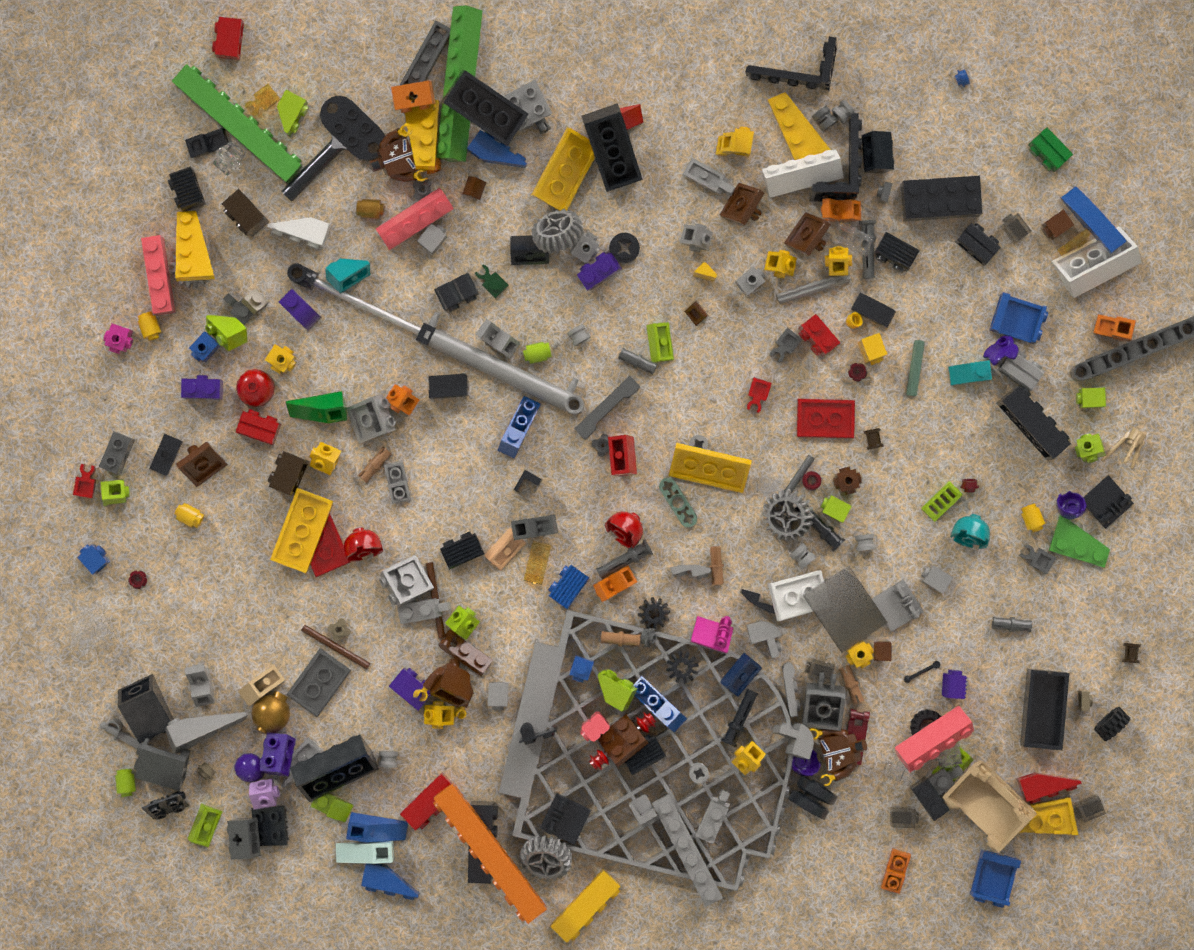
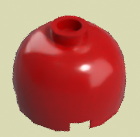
M251 369L239 377L236 391L243 403L252 407H260L271 400L274 395L275 385L268 373L259 369Z
M617 512L604 525L608 533L612 531L618 537L615 540L626 548L631 546L635 548L643 535L641 519L634 512Z
M363 527L354 529L353 533L349 534L344 542V552L348 561L363 560L362 557L369 556L372 553L373 557L383 552L379 536L371 530H364Z

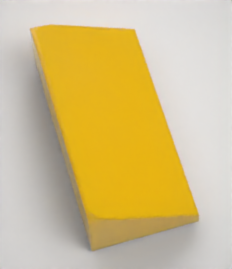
M703 262L693 273L694 277L712 282L717 278V274L706 262Z

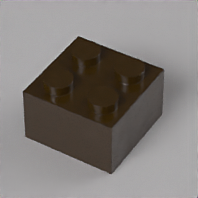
M239 188L222 203L225 207L222 211L233 222L235 220L238 222L236 226L245 235L250 234L253 237L269 223L267 218Z
M283 451L282 454L279 453L275 462L277 465L275 472L272 471L268 478L269 487L294 496L309 461L289 452Z

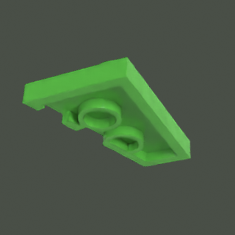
M1059 514L1049 551L1105 568L1110 549Z

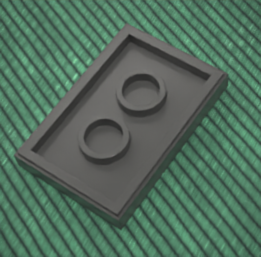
M319 648L286 695L318 717L351 669Z

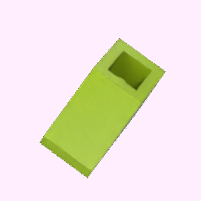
M286 89L277 108L284 132L291 136L292 133L295 134L300 126L298 121L301 116L304 117L307 114L309 107L307 106V100Z
M216 315L206 316L205 329L207 333L212 335L218 344L223 346L228 352L248 342L247 328L237 318Z
M607 669L599 672L598 679L605 702L621 712L628 709L638 689L633 686L634 684L631 681L622 680L617 677V674L612 670Z

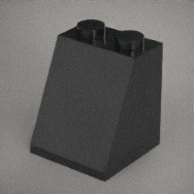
M153 674L118 690V708L139 743L144 742L146 738L152 740L156 735L166 733L165 730L169 726L168 723L174 720Z

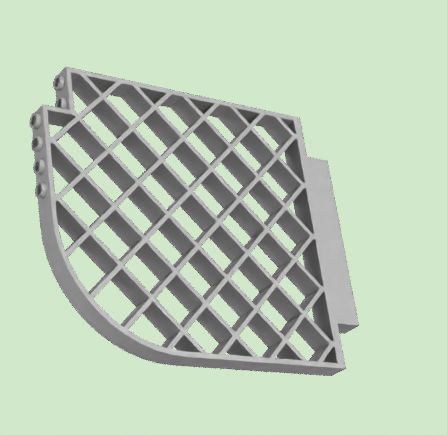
M567 610L558 647L535 642L499 793L521 798L512 836L527 840L536 838L537 835L541 838L543 837L538 832L531 817L550 807L555 793L542 771L567 757L581 782L560 795L566 797L584 786L598 808V811L588 816L585 824L602 815L616 839L598 850L588 848L580 835L577 839L580 845L560 841V843H566V847H569L572 851L691 879L688 872L679 870L670 855V852L675 850L674 845L671 844L666 847L653 827L652 823L660 819L658 814L653 819L641 826L639 824L621 836L606 814V811L631 797L632 801L635 800L634 794L660 780L690 829L692 839H696L707 857L708 862L705 863L707 868L713 867L720 880L714 879L716 885L738 891L739 886L742 887L745 875H742L743 867L747 868L749 856H746V854L768 859L770 854L774 855L776 843H773L774 837L779 835L781 825L778 824L779 817H783L785 806L782 804L784 798H787L790 787L787 786L793 756L788 754L784 776L781 778L767 753L786 741L789 742L790 738L782 737L763 748L749 725L778 706H781L785 722L791 725L788 711L779 692L761 670L749 683L751 684L762 678L778 700L748 718L743 725L749 731L756 745L766 753L764 758L778 779L752 795L740 776L738 768L731 763V759L720 743L721 738H724L726 732L717 737L703 715L705 711L727 698L737 712L739 707L731 696L733 693L720 683L722 679L714 666L730 656L739 659L741 656L728 650V653H724L723 656L711 662L703 648H711L690 642V639L655 631L657 637L678 641L679 643L664 651L656 638L655 643L661 654L637 669L623 646L619 647L633 670L620 679L628 680L634 675L639 679L641 677L639 672L662 658H665L666 661L670 660L667 655L683 645L697 646L708 665L698 670L697 675L691 674V676L696 678L711 669L725 694L699 708L681 678L679 683L663 691L661 694L665 697L682 686L696 709L694 713L686 717L687 720L682 725L700 716L714 740L688 755L676 733L667 727L666 730L655 736L656 739L659 740L671 733L685 757L662 772H659L656 765L652 764L651 767L656 775L632 790L610 757L608 758L610 764L603 767L602 771L599 770L584 778L570 754L588 744L591 740L588 742L583 740L567 750L557 731L554 737L563 753L544 765L537 767L544 740L543 736L536 738V742L531 744L519 743L520 738H522L521 726L529 722L532 724L534 732L538 733L546 730V727L549 729L554 728L553 725L577 710L585 722L588 718L582 707L603 695L601 690L583 702L578 703L564 678L569 676L571 669L560 675L569 634L572 635L585 658L594 661L618 645L612 644L590 657L577 637L576 631L593 621L604 623L608 631L613 633L614 631L610 625L633 630L630 634L634 635L642 633L645 629ZM574 616L588 619L571 629ZM593 664L592 670L598 678L599 671ZM686 677L687 683L691 681L689 677ZM560 681L575 706L555 719L548 721L557 682ZM642 704L627 713L630 718L647 707ZM617 709L620 716L623 717L625 715L624 712ZM596 740L601 750L604 752V748L601 746L598 740ZM717 744L731 769L707 784L704 781L701 783L702 787L677 801L663 777L687 762L690 766L693 765V758ZM613 768L627 793L602 807L588 783ZM735 773L749 797L730 808L724 822L738 844L712 859L701 839L695 836L697 829L693 828L681 805L704 791L707 792L712 800L714 796L709 788ZM537 774L552 799L527 814V805L534 777ZM781 785L773 822L770 824L757 804L756 799ZM752 802L766 826L741 841L727 817ZM524 821L527 822L534 834L521 831ZM648 826L662 850L645 861L633 859L623 841ZM770 831L765 852L745 847ZM557 836L553 837V839H555V840H557V839H560V840H561V838H559V837H557ZM619 844L627 857L606 851ZM741 849L742 852L734 883L727 882L716 864ZM666 855L673 868L653 864V862Z

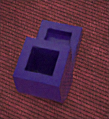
M293 289L279 301L308 331L321 318Z

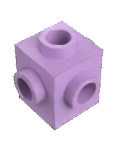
M273 779L250 783L249 798L254 810L277 805V797H280L279 787L275 786Z

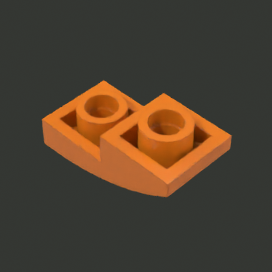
M892 848L881 889L900 894L905 879V872L911 858L910 853Z

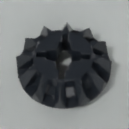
M619 233L612 238L609 251L619 263H629L638 256L640 245L634 235ZM619 242H621V244L623 243L624 245L629 244L631 242V244L628 247L630 254L626 253L625 251L618 253L621 249Z

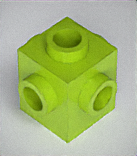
M1099 433L1095 435L1085 434L1080 437L1081 439L1076 440L1078 445L1075 446L1076 455L1081 457L1083 462H1096L1098 458L1106 456Z
M459 605L445 624L467 640L480 621L475 617L476 613L469 607L464 609Z

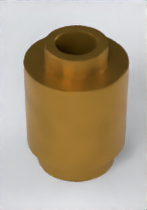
M357 200V216L380 219L381 215H384L385 205L381 204V200Z

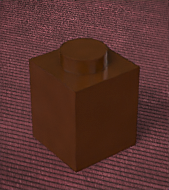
M1063 209L1042 224V231L1047 238L1051 237L1054 240L1074 226V223Z

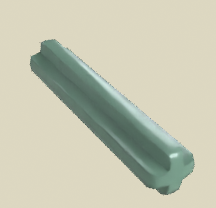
M922 340L914 341L906 391L908 396L915 397L917 395L925 342Z

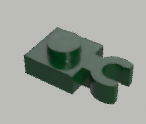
M483 264L482 267L486 271L485 274L480 275L478 272H475L477 278L485 280L482 286L496 299L509 285L496 272L491 275L488 267Z

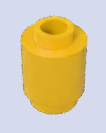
M152 311L137 316L139 319L137 322L143 338L148 339V341L158 339L162 331L156 315H153Z
M187 503L179 504L174 513L176 520L191 528H198L204 518V514L200 510Z
M1036 503L1021 508V515L1027 530H1032V533L1042 530V525L1046 523Z

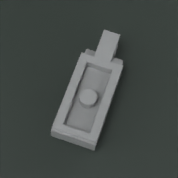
M691 158L683 172L684 177L714 193L721 195L724 192L732 196L735 191V187L728 184L729 179L724 174L694 158Z
M436 598L408 603L398 608L400 624L438 618L442 616L441 611L451 610V603H440L439 599Z
M722 789L719 797H713L695 834L696 837L711 844L714 843L729 810L730 804L726 802L730 794L728 791Z

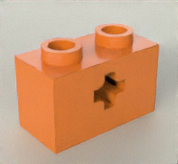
M428 80L391 87L395 110H401V113L412 112L414 107H419L420 110L430 109L431 104H436L432 81ZM415 94L418 95V98L414 102V100H410L409 96Z

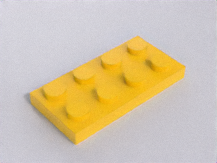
M567 127L531 195L556 210L558 209V211L562 209L567 211L595 158L589 139Z
M676 443L668 476L743 493L752 460Z
M297 488L270 560L307 573L334 501Z

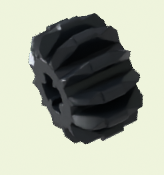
M651 597L652 604L650 605L645 599L644 603L647 607L639 606V609L644 610V613H638V617L645 616L640 623L643 624L649 621L646 625L648 629L651 623H654L653 628L657 630L658 622L661 627H664L665 625L661 620L669 621V618L665 617L664 614H670V610L663 611L668 604L664 603L660 606L661 598L655 604L654 597ZM657 608L659 610L657 613H660L659 616H655L654 619L650 618L651 614H648L649 611Z
M678 651L679 658L672 654L671 657L675 661L667 660V664L673 666L666 668V671H674L670 674L669 678L672 679L677 675L676 683H679L680 678H682L683 683L686 684L687 676L693 681L694 678L690 674H698V671L692 668L698 667L699 664H691L696 657L692 656L688 660L689 652H686L685 657H682V652ZM681 662L684 665H688V669H685L686 671L683 673L681 670H677V666H680L679 663Z

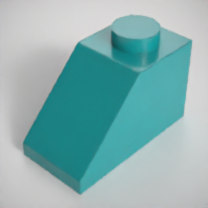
M340 258L325 268L326 280L340 294L371 275L370 263L366 260Z
M990 360L948 366L951 385L992 380Z

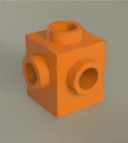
M396 384L386 397L391 404L389 408L398 414L402 411L409 416L420 400L412 395L413 391L405 385L401 388Z

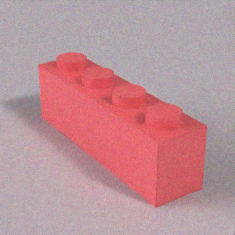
M439 187L377 227L376 230L388 249L391 250L454 208Z
M157 235L141 238L153 314L159 316L176 313L164 237Z
M957 706L895 747L897 757L910 773L918 770L927 761L937 758L944 750L954 747L958 741L969 737L974 731L973 723L961 707Z

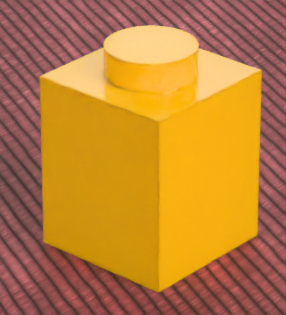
M740 126L739 129L735 128L734 132L737 133L733 154L750 156L754 131H750L751 128Z

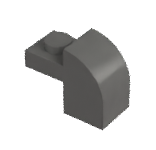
M555 514L511 521L514 540L558 533Z

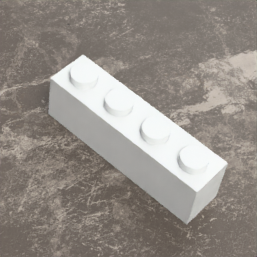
M827 150L821 154L808 155L802 159L789 160L786 163L771 165L762 169L765 188L770 198L812 187L816 182H831L844 178L841 159L836 150Z

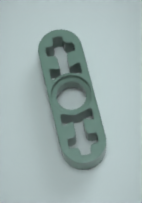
M672 478L661 480L659 489L680 523L684 527L694 526L697 522V516L676 482ZM664 482H672L673 486L671 489L673 492L677 490L679 494H675L668 499L667 495H670V492L663 490ZM675 497L683 499L684 504L681 508L673 506L672 501ZM688 506L689 510H686V513L693 515L692 523H684V514L681 513L679 515L677 511H681Z

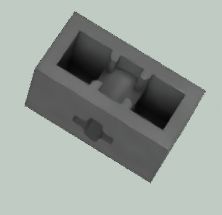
M113 431L99 467L121 475L135 439Z
M257 817L237 818L227 821L231 860L252 859L261 856Z

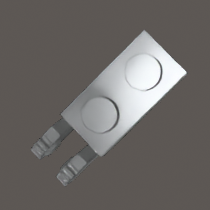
M787 662L782 666L788 714L793 717L798 716L797 711H800L799 700H795L794 692H798L796 680H792L795 674L794 665Z
M308 737L294 751L291 767L320 753L322 749ZM291 770L289 772L291 775L282 782L281 786L283 788L294 779ZM278 775L273 776L275 780L280 777Z

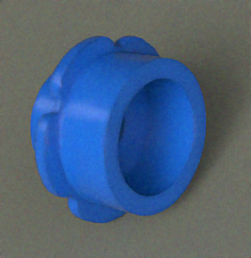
M957 70L958 74L955 75L958 86L962 85L965 87V85L970 84L966 70Z

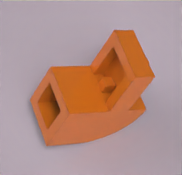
M822 199V218L830 222L861 221V201L853 199Z
M1098 314L1093 333L1119 341L1130 342L1136 320L1118 316L1113 318Z
M626 566L597 582L593 587L597 596L604 602L637 583V580L629 566Z

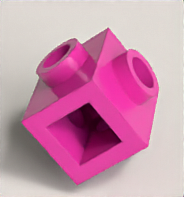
M111 323L110 329L104 334V345L109 347L108 351L120 354L121 351L127 352V349H130L133 343V338H131L133 330Z

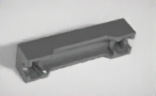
M435 20L400 85L426 81L449 41L451 28ZM436 28L442 29L446 31L447 34L443 37L442 34L436 32L435 30Z
M629 376L574 428L576 432L586 440L596 430V424L623 398H630L640 388V385Z

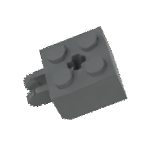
M820 672L818 683L806 682L802 724L810 728L841 731L846 697L845 686L835 685L836 674H831L830 685L823 684L825 676L824 673Z

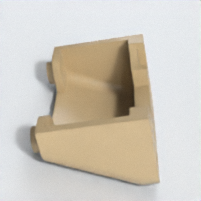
M981 760L973 764L942 797L950 809H961L988 835V846L998 852H1001L1036 816L1035 810L993 769Z

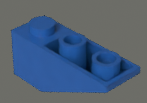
M482 130L477 133L467 147V150L482 162L521 168L527 167L525 157L519 153L515 155L509 151L511 149L509 146L498 143L491 135L486 132L484 133Z
M523 396L501 439L497 451L515 459L541 403Z
M643 676L635 682L633 686L638 690L634 696L666 727L675 733L687 718Z
M351 812L346 839L359 842L405 840L408 822Z
M366 863L361 886L365 887V890L371 892L382 890L384 894L395 896L397 893L403 895V898L414 900V897H419L420 892L387 865Z

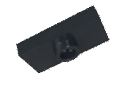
M164 433L149 469L168 476L183 441Z

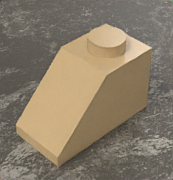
M273 665L248 682L238 693L250 707L285 681L275 665Z

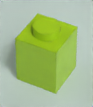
M1105 387L1079 389V393H1076V404H1079V408L1106 407Z
M830 495L829 498H824L820 507L823 508L821 513L843 523L852 506Z

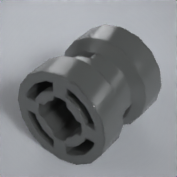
M827 105L812 116L813 120L820 124L822 132L838 121L835 116L831 115Z

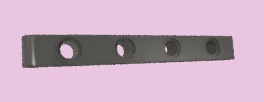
M1194 316L1086 359L1084 362L1071 368L1070 376L1078 382L1093 378L1194 337ZM1184 324L1190 327L1189 334L1183 332ZM1148 339H1152L1155 342L1153 349L1148 347ZM1113 353L1118 354L1120 358L1118 363L1112 361ZM1078 367L1084 370L1082 378L1076 374Z

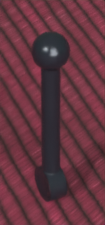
M934 661L932 665L911 676H905L904 682L910 683L911 679L933 668H939L940 662Z

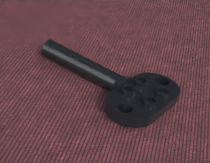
M334 96L326 100L321 107V122L326 130L331 133L332 139L281 191L291 202L341 151L347 150L353 156L363 161H371L378 158L377 152L370 153L368 147L373 143L379 146L385 135L380 127L349 98ZM330 104L338 106V110L333 114L327 110Z

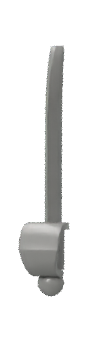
M117 718L111 719L108 723L102 722L100 724L101 729H106V732L115 736L113 740L118 738L136 749L139 744H143L122 732L123 724ZM110 723L116 724L118 729L110 725Z

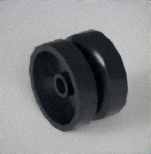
M801 775L796 784L805 793L792 790L788 799L809 813L825 820L829 810L821 804V801L828 805H833L838 796L819 782Z

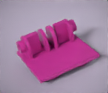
M697 616L690 642L728 653L734 629L731 627L732 620L729 616H724L721 618L720 623Z

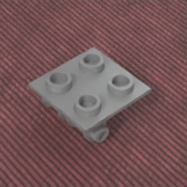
M536 80L504 96L529 114L518 131L529 129L532 127V124L552 114Z
M904 579L871 599L891 632L908 621L917 618L924 612Z

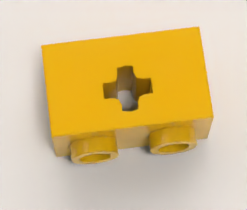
M880 333L863 338L857 342L865 364L869 362L871 365L880 363L884 360L883 357L887 355Z

